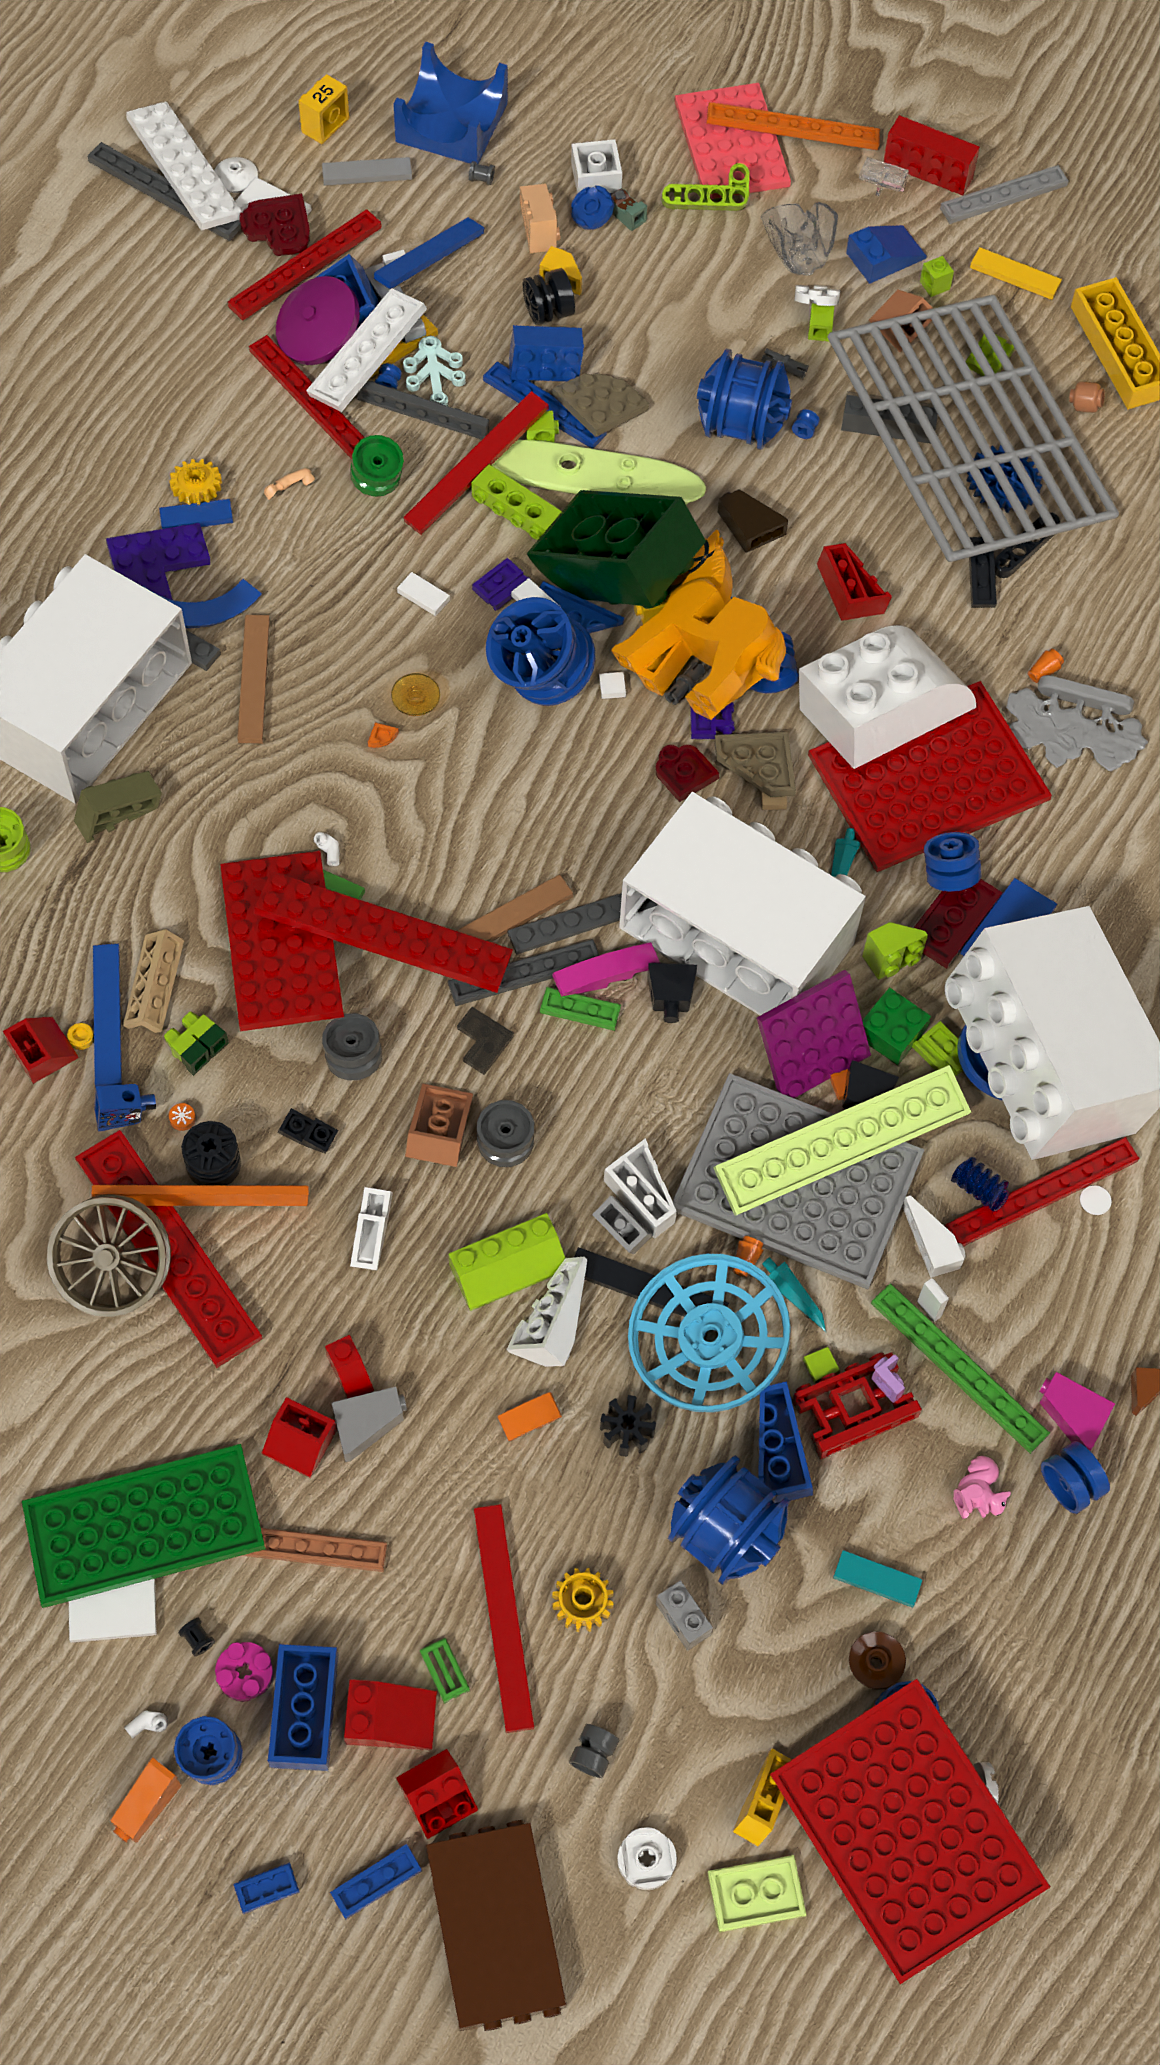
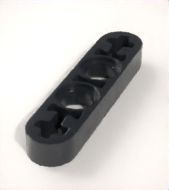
M1050 512L1055 523L1059 524V517ZM1041 516L1032 523L1035 529L1044 528L1045 525ZM1054 535L1040 538L1037 542L1029 541L1006 547L994 560L995 575L999 578L1010 577ZM1019 548L1022 549L1025 552V554L1022 556H1018L1013 553V550ZM1008 559H1009L1010 562H1009V564H1008V567L1004 566V565L1008 562Z

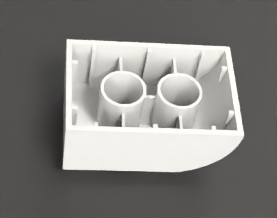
M896 625L881 628L799 668L801 712L853 769L976 708L973 692L914 631L904 626Z

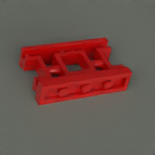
M883 1352L877 1353L869 1358V1362L862 1365L854 1363L845 1368L843 1373L835 1375V1373L828 1374L820 1379L821 1382L811 1386L810 1383H807L795 1390L796 1393L793 1395L792 1402L794 1406H797L798 1413L801 1414L812 1409L822 1429L813 1433L811 1438L816 1445V1452L820 1460L919 1417L922 1408L917 1400L914 1401L912 1392L902 1395L901 1398L892 1403L894 1410L880 1415L882 1409L877 1400L886 1395L879 1387L872 1390L865 1376L874 1373V1365L885 1356L888 1359L892 1357V1352L885 1355ZM896 1364V1366L892 1370H890L891 1373L898 1372V1364ZM861 1388L871 1409L850 1418L840 1397ZM830 1391L829 1397L834 1406L822 1411L816 1397ZM839 1416L845 1431L831 1436L832 1429L828 1420Z

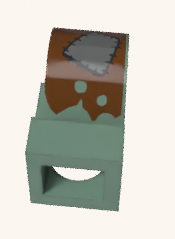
M622 188L611 195L614 201V216L629 230L633 231L647 222L646 204L642 201H635Z

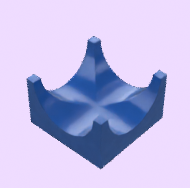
M425 41L422 47L420 72L411 99L407 105L405 100L396 98L394 102L395 141L469 164L472 161L479 164L508 104V65L499 63L496 74L487 80L474 81L465 79L446 68L437 57L434 44Z

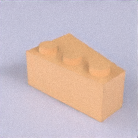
M546 184L520 186V206L530 253L546 252L550 246L556 247V241H560L559 227H557L556 211L553 208L552 192H548Z

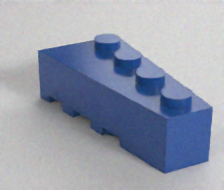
M787 1382L769 1385L760 1393L759 1480L778 1494L774 1502H781L785 1497L791 1501L813 1496V1487Z

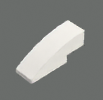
M364 1187L350 1266L371 1270L378 1269L393 1192Z

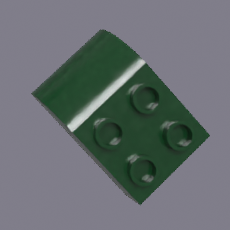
M580 490L526 554L538 570L552 583L584 600L609 602L611 605H637L650 609L660 605L668 595L667 589L678 575L687 572L693 566V557L706 540L682 497Z

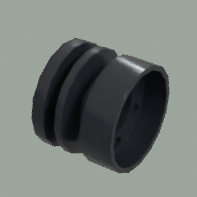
M562 268L546 272L545 282L540 274L534 275L533 279L531 277L523 279L522 286L525 305L535 325L543 324L544 320L546 322L552 321L553 312L558 319L574 315L575 299L569 278Z
M215 1121L201 1122L190 1128L183 1138L181 1148L186 1170L191 1180L197 1185H229L239 1175L242 1165L237 1139L232 1130L223 1123Z

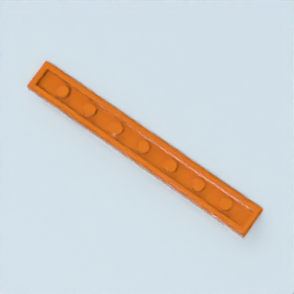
M709 102L707 107L706 124L878 150L879 128Z
M93 1185L92 1197L107 1194L123 1195L140 1201L146 1206H307L309 1186Z

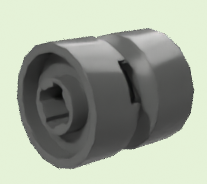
M585 1724L579 1737L581 1746L574 1748L569 1764L585 1774L602 1779L609 1765L607 1757L614 1754L619 1738L598 1726Z

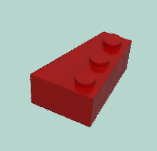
M846 543L824 546L817 566L841 621L884 614L892 596L888 591L884 592L881 589L874 575L870 576L863 568V562Z

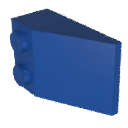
M903 225L868 226L849 235L846 254L869 284L925 260L927 257Z

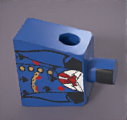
M137 1084L96 1086L94 1111L98 1132L138 1124L141 1122L142 1111L156 1109L155 1095H140Z

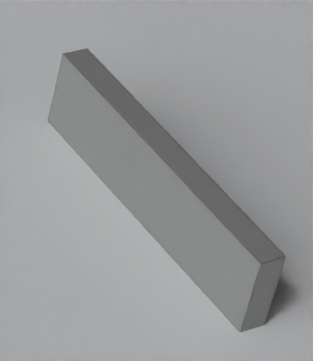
M410 157L322 163L324 185L412 180Z

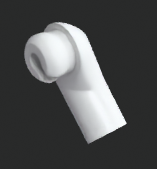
M147 1710L128 1723L124 1729L133 1739L144 1729L156 1732L164 1731L168 1726V1719L163 1713Z

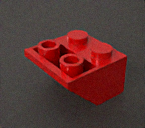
M53 1017L25 1018L3 1031L8 1046L33 1084L79 1058Z
M286 1397L272 1421L262 1455L311 1479L337 1432L335 1420Z
M447 1749L396 1777L402 1793L427 1839L478 1811L459 1766Z

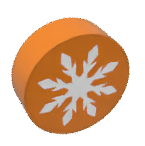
M185 1103L173 1106L169 1111L171 1126L179 1131L190 1129L196 1121L194 1109Z

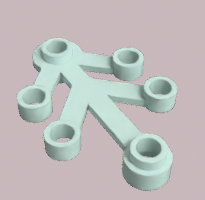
M426 336L419 342V351L413 357H408L403 361L404 371L414 373L419 363L425 358L428 360V363L415 376L412 375L406 379V387L409 391H417L420 388V384L430 375L433 390L430 401H436L448 406V397L442 392L440 375L452 381L453 385L457 387L465 384L466 376L463 371L458 370L454 372L439 363L437 356L449 362L452 368H459L463 364L462 355L458 352L450 353L441 347V341L438 338Z

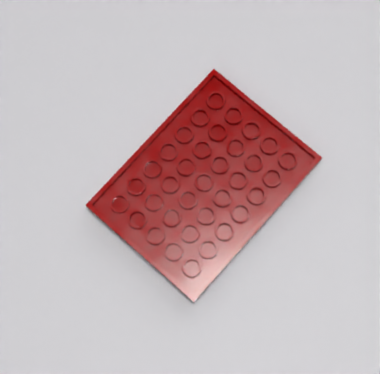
M981 681L967 686L975 696L976 708L855 769L852 768L830 742L809 750L808 756L850 828L854 829L857 840L860 842L876 872L924 853V846L927 841L937 835L950 832L970 834L1051 800L1052 794Z
M918 1678L770 1774L899 1984L907 1981L1051 1888Z

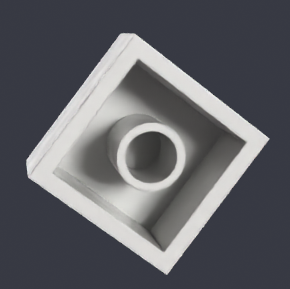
M616 140L572 144L571 164L577 194L586 187L601 186L609 193H615L622 188V169Z

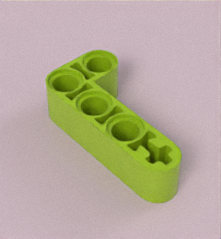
M742 163L733 165L729 172L728 185L669 184L663 189L662 204L668 209L742 210L745 208L749 198V169ZM741 171L745 178L740 181L736 180L733 177V173ZM670 192H673L675 196L674 201H670L668 197ZM682 192H685L684 198H683V201H684V202H681V193H682ZM694 192L699 195L700 199L697 202H692L688 199V195ZM718 193L722 200L715 203L710 199V195ZM734 194H741L744 201L736 203L733 201L732 196Z

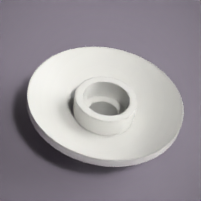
M241 157L225 159L214 170L230 193L243 192L256 177L258 178L256 166L251 161Z

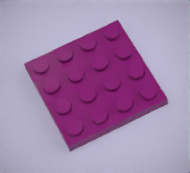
M846 970L835 974L756 1018L777 1091L792 1098H796L830 1079L831 1074L848 1069L852 1060L861 1062L871 1056L851 975Z

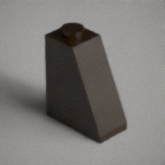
M738 489L732 493H725L719 498L717 512L745 553L787 534L788 520L786 517L742 490Z

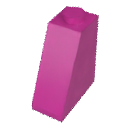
M1056 1372L1052 1380L1049 1378L1045 1379L1039 1391L1044 1394L1040 1404L1071 1442H1080L1091 1451L1115 1403Z

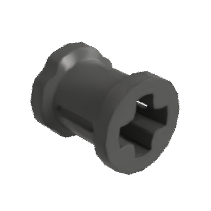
M472 161L469 170V181L478 180L487 182V185H492L495 165L484 166Z

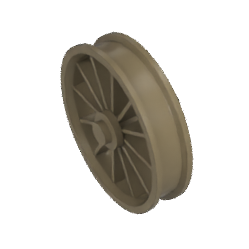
M115 1194L92 1197L67 1211L54 1227L47 1248L49 1274L61 1296L75 1308L101 1317L124 1315L138 1309L149 1301L165 1282L171 1263L169 1237L158 1216L140 1201ZM103 1205L123 1208L111 1243ZM97 1206L103 1242L79 1215L82 1211ZM129 1210L139 1216L145 1223L121 1244H118L117 1240ZM73 1219L97 1247L64 1236L67 1227ZM148 1225L157 1245L124 1251V1245ZM63 1241L93 1253V1256L61 1261V1242ZM158 1249V1268L156 1270L124 1258L123 1255ZM93 1261L95 1266L71 1285L65 1276L62 1266ZM122 1264L155 1275L153 1282L146 1292L143 1291ZM96 1268H99L101 1272L92 1298L89 1300L78 1293L74 1287ZM115 1268L139 1295V1298L122 1304ZM107 1271H109L115 1305L96 1303Z

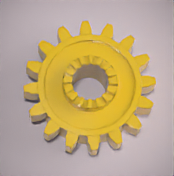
M191 459L189 464L183 461V467L175 466V472L170 473L171 480L169 482L173 496H178L180 502L183 501L188 505L193 503L200 505L201 502L208 503L217 497V491H221V474L218 467H213L211 461L207 464L204 463V459H201L199 463H195V460Z
M575 1568L573 1575L564 1574V1582H556V1587L560 1591H553L552 1598L558 1600L552 1604L553 1610H560L557 1614V1619L562 1620L565 1618L566 1628L575 1624L576 1632L581 1630V1626H586L587 1631L590 1632L593 1623L599 1628L602 1626L601 1617L609 1619L610 1613L606 1609L613 1608L614 1602L607 1599L613 1597V1590H606L609 1581H601L600 1572L593 1575L590 1574V1568H586L585 1572L580 1573L578 1568ZM581 1594L586 1595L590 1598V1602L586 1605H580L576 1602L575 1598Z

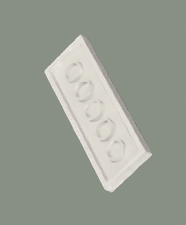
M391 288L355 331L353 336L306 390L309 396L342 412L427 310L424 303Z

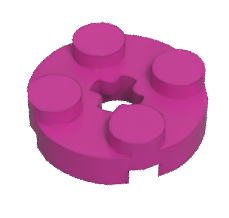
M251 1642L232 1643L222 1652L217 1660L215 1667L216 1681L223 1693L230 1699L240 1702L250 1701L264 1694L270 1687L273 1679L271 1659L266 1651L257 1644ZM244 1664L249 1665V1670L252 1671V1674L250 1676L245 1675L244 1679H240L237 1669L243 1667Z

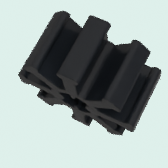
M632 1395L627 1396V1411L622 1410L615 1398L609 1402L608 1413L614 1417L606 1416L603 1413L600 1421L601 1431L604 1429L611 1430L609 1433H604V1445L609 1449L617 1440H623L622 1444H620L619 1455L625 1457L629 1455L628 1441L632 1440L639 1449L638 1452L642 1453L647 1449L648 1439L642 1435L654 1438L656 1428L655 1421L652 1423L644 1422L652 1417L653 1409L648 1403L637 1413L633 1412V1408L636 1407L637 1397ZM627 1422V1425L632 1423L633 1428L631 1430H628V1427L624 1429L623 1423Z

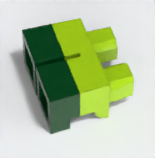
M190 1011L182 1019V1025L187 1030L180 1034L175 1028H171L164 1035V1038L171 1048L173 1057L178 1058L194 1076L210 1061V1057L214 1058L229 1042L227 1033L203 1014L199 1017Z

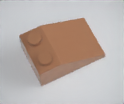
M422 1083L408 1133L405 1157L457 1167L473 1093Z

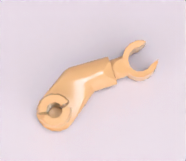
M303 468L277 480L275 485L274 483L268 485L264 489V494L270 500L277 491H283L299 480H302L303 484L307 486L315 480V477L309 469Z

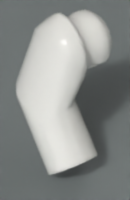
M318 832L314 836V843L327 853V865L338 866V841L326 833Z

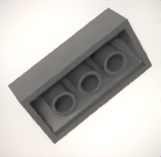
M847 391L841 431L880 436L857 392ZM869 394L873 403L884 401L882 396ZM919 402L935 430L938 413L933 404ZM910 404L899 406L917 442L931 444ZM890 410L879 411L878 413L891 437L905 440Z

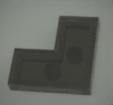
M474 1007L469 1009L457 1025L459 1031L476 1041L463 1057V1062L483 1075L487 1073L514 1037L512 1031Z

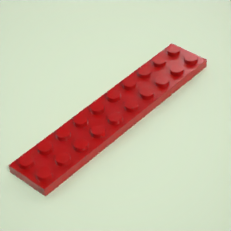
M273 871L270 872L254 907L255 915L496 993L499 991L513 949Z
M118 1130L75 1157L76 1162L92 1185H158L121 1130ZM107 1206L118 1222L123 1208ZM147 1206L163 1223L171 1246L170 1268L162 1289L217 1369L263 1339L262 1335L173 1206ZM128 1210L122 1230L129 1237L145 1222L135 1213ZM148 1225L130 1240L135 1249L157 1245ZM158 1249L139 1252L145 1264L157 1270L159 1262Z

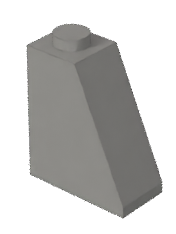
M396 1387L332 1402L345 1462L352 1461L404 1421L402 1411H406L407 1406L404 1394L398 1395Z

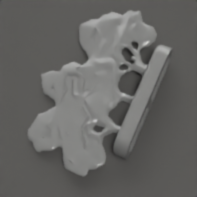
M1049 675L1042 676L1038 683V691L1045 696L1051 697L1047 700L1039 699L1027 687L1019 690L1017 693L1009 694L1006 708L1018 719L1017 722L1011 723L1009 727L1022 748L1030 749L1043 743L1046 747L1045 757L1056 768L1065 764L1067 759L1073 760L1081 756L1082 749L1086 747L1091 749L1096 761L1108 771H1113L1121 767L1123 763H1129L1135 759L1137 750H1143L1148 743L1141 735L1142 724L1138 719L1127 718L1119 722L1111 714L1128 715L1132 712L1134 700L1127 695ZM1057 699L1076 703L1077 705L1073 709H1060ZM1045 705H1050L1048 711L1044 710ZM1083 706L1102 710V716L1091 720L1083 717L1081 711ZM1106 719L1109 720L1108 723L1110 724L1113 722L1115 732L1111 733L1105 726ZM1102 720V725H1097L1096 723ZM1118 724L1123 726V730H1119Z

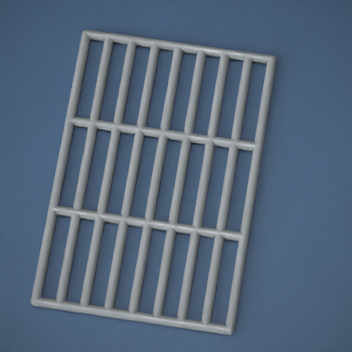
M995 295L932 308L828 334L829 342L948 562L1108 521L1119 516L1116 506ZM991 305L1025 366L1013 367L980 307ZM971 309L1005 371L994 373L964 320L961 311ZM952 315L985 376L974 378L940 316ZM922 320H932L965 381L954 383L921 323ZM911 323L945 386L934 388L904 334L901 325ZM892 329L925 391L913 392L880 330ZM871 333L904 396L893 398L860 335ZM851 338L884 401L872 402L840 342L841 339ZM1031 376L1065 438L1054 439L1020 377ZM1010 379L1045 443L1038 445L1033 443L1000 384L1001 381ZM991 385L1025 448L1014 450L980 389L981 386ZM971 390L1005 453L994 455L960 391ZM951 395L985 458L974 461L943 405L940 396ZM930 399L964 461L963 464L953 465L919 401ZM910 404L944 469L933 471L899 406ZM890 410L924 474L912 476L879 415V411ZM1069 446L1072 448L1107 511L1096 514L1061 452V448ZM1049 451L1052 453L1083 508L1086 517L1076 519L1042 459L1041 453ZM1031 457L1067 522L1055 523L1020 459ZM1011 462L1046 527L1035 529L1000 464ZM991 468L1025 529V533L1014 534L979 469ZM970 472L1005 538L994 540L959 474ZM950 478L984 540V544L973 545L938 481L939 479ZM929 482L964 549L952 550L918 485Z

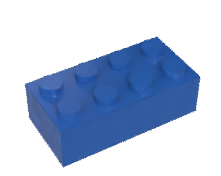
M279 1644L268 1753L270 1768L329 1771L338 1667L337 1647Z

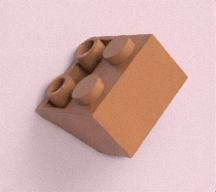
M898 289L869 321L873 323L932 309L933 307L923 297ZM931 319L921 321L924 329L932 321ZM911 323L901 325L909 343H911L918 335ZM891 328L880 330L882 335L899 352L903 351Z

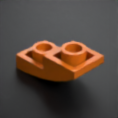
M548 1392L497 1417L508 1441H513L535 1429H540L556 1421L562 1415L552 1393Z

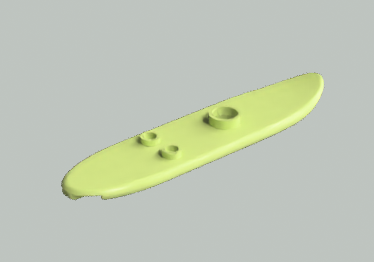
M518 439L492 465L518 483L577 494L580 490L677 496L682 497L687 505V503L703 497L706 491L705 483L699 476L669 462L547 441ZM569 460L576 463V466L572 469H565L561 466V463Z

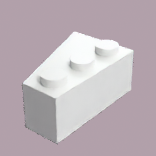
M645 1138L605 1168L604 1182L655 1239L675 1223L677 1211L666 1185L661 1179L657 1164L653 1160Z

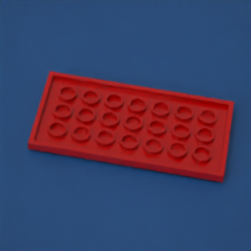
M313 851L220 864L240 1032L344 1017L333 940L254 914V907L271 871L326 889L321 852Z

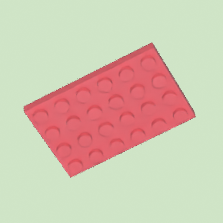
M759 83L675 95V105L700 185H728L731 167L737 163H742L749 169V193L790 187L791 179L776 134L706 124L709 102L768 111ZM741 171L733 173V177L736 180L740 181L745 178ZM718 193L710 195V199L722 198Z

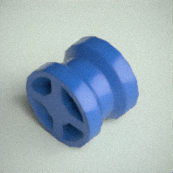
M382 364L375 383L397 389V381L400 380L402 372L393 364Z
M800 410L797 414V420L792 425V431L799 438L810 439L815 433L814 428L819 424V416L811 410Z

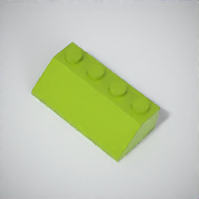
M547 1213L448 1253L449 1266L470 1311L551 1278L565 1259L559 1237Z

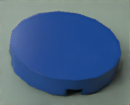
M601 186L586 187L573 199L571 217L579 227L585 230L599 228L608 222L613 214V198Z

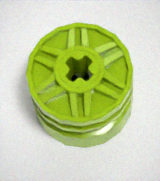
M0 807V872H10L18 869L26 862L30 855L31 844L21 818L14 811Z

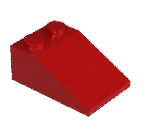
M350 1680L344 1733L346 1745L432 1750L437 1691L380 1681Z

